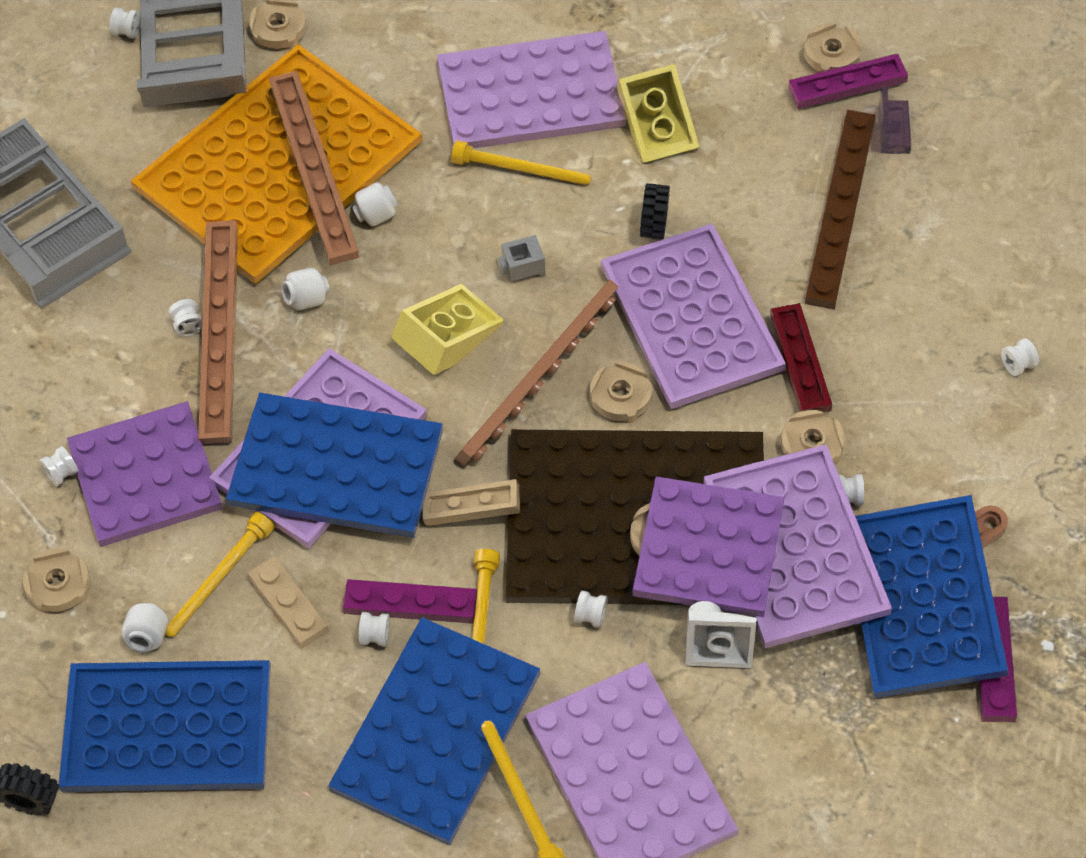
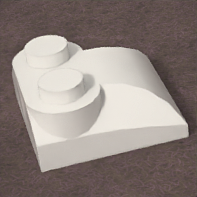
M708 601L693 604L688 610L685 666L752 668L756 618L721 612L718 605Z

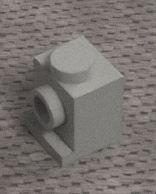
M536 235L501 244L502 256L498 257V264L501 274H508L510 281L539 274V277L545 276V257Z

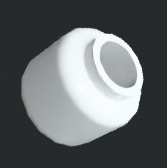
M376 182L355 194L357 204L352 206L360 222L366 220L370 226H376L395 215V207L398 206V202L388 185L383 186L381 183Z
M315 268L293 271L287 275L282 283V295L285 302L296 310L316 307L323 304L326 293L329 292V283L327 278L321 275Z
M136 604L127 612L121 631L122 638L134 651L148 652L155 650L163 642L169 620L166 613L155 604Z

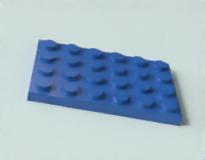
M259 392L227 493V505L415 538L443 433V423Z
M972 495L855 516L892 607L891 615L861 622L875 698L1009 676Z
M421 617L328 785L329 791L450 846L496 760L481 730L482 723L485 721L493 722L504 744L541 674L540 668Z
M270 660L70 663L59 777L60 791L265 789L271 674Z

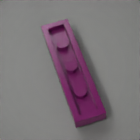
M897 53L789 80L788 88L797 108L800 109L905 83L908 79V73Z
M347 579L343 611L344 614L361 615L362 612H369L372 616L378 617L381 614H389L392 618L420 620L423 617L431 621L473 624L477 589Z
M993 597L1009 676L979 681L982 722H1016L1017 706L1008 597Z

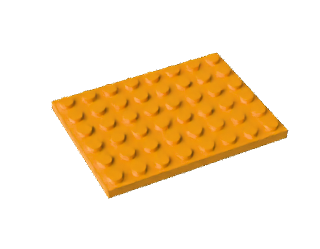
M300 44L293 47L246 86L247 92L237 93L131 180L134 190L203 244L206 241V222L236 220L238 224L237 270L254 284L262 280L318 231L270 87L269 78L297 71L344 208L355 199V194L358 191L372 185L423 141L422 133Z

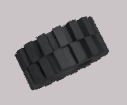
M646 183L640 237L664 239L670 186Z
M5 763V765L0 767V803H5L4 806L8 808L14 807L16 808L15 811L18 812L23 810L26 814L30 815L32 813L37 816L47 815L52 808L59 784H57L56 779L50 778L51 775L47 773L42 774L41 770L37 768L33 770L28 765L21 767L19 763H13V765Z

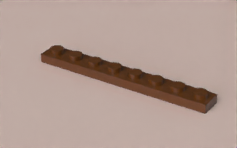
M847 110L806 293L805 304L835 310L876 114Z

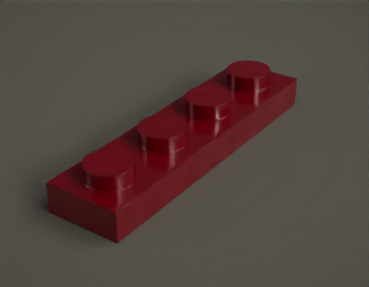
M801 303L771 308V321L786 363V369L799 411H832L833 404Z

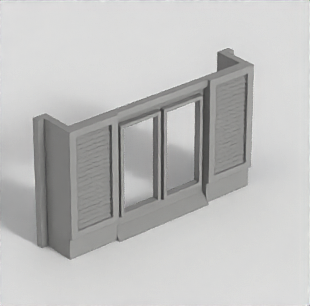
M140 0L142 79L137 80V90L140 93L144 107L230 97V94L247 92L242 0ZM222 6L223 25L156 33V15ZM223 35L224 54L157 62L156 43Z
M24 118L0 132V187L41 162L57 180L0 214V252L30 286L35 303L43 309L132 252L127 246L121 225L94 198L53 152L47 142ZM65 188L80 206L21 242L8 228L6 223Z

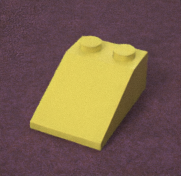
M675 64L618 80L616 89L643 164L700 148Z
M459 284L402 310L391 338L423 365L426 370L436 375L457 364L503 324L504 319L463 284Z

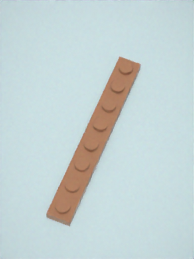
M294 71L269 78L270 87L330 266L359 258V251L298 73Z
M236 220L206 222L198 439L202 444L232 442L238 224Z
M611 279L606 282L455 457V460L460 465L465 467L471 459L475 463L488 449L484 443L490 437L494 441L507 427L503 424V421L508 416L514 419L525 406L522 399L527 394L533 397L544 384L540 380L545 373L551 376L562 363L558 359L563 352L569 355L580 342L577 338L579 333L584 331L587 334L598 322V319L594 317L598 311L601 310L605 313L616 301L612 295L619 287Z

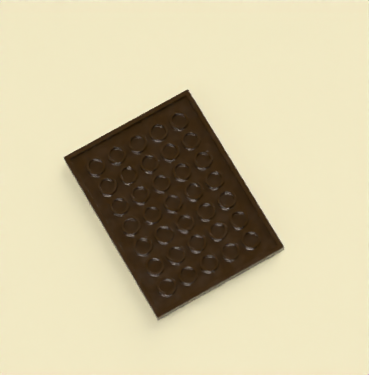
M511 429L509 480L516 479L519 484L520 513L508 514L506 603L577 604L580 592L587 591L594 597L600 595L608 596L607 604L685 605L633 596V587L640 557L630 541L633 518L640 508L651 503L656 477L704 484V476L764 461L763 432Z

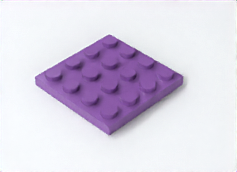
M188 401L67 438L73 460L79 470L77 474L100 547L223 509L216 484L209 479L212 472L202 442L198 439L199 433Z
M656 477L633 587V596L691 606L697 602L708 601L718 605L722 611L764 617L784 497Z

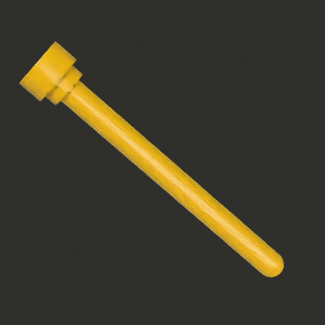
M456 140L452 150L451 163L464 165V163L470 164L471 161L582 185H588L591 182V177L587 173L474 150L473 146H469L468 142Z
M254 512L247 521L246 533L168 623L165 633L167 637H174L256 540L260 541L262 538L269 536L275 529L274 524L269 518L260 512Z
M492 549L476 550L473 566L476 568V573L479 576L472 639L485 644L491 577L499 569L500 553Z
M491 721L483 722L481 730L539 848L537 852L539 858H566L563 849L558 848L556 843H551L495 725Z

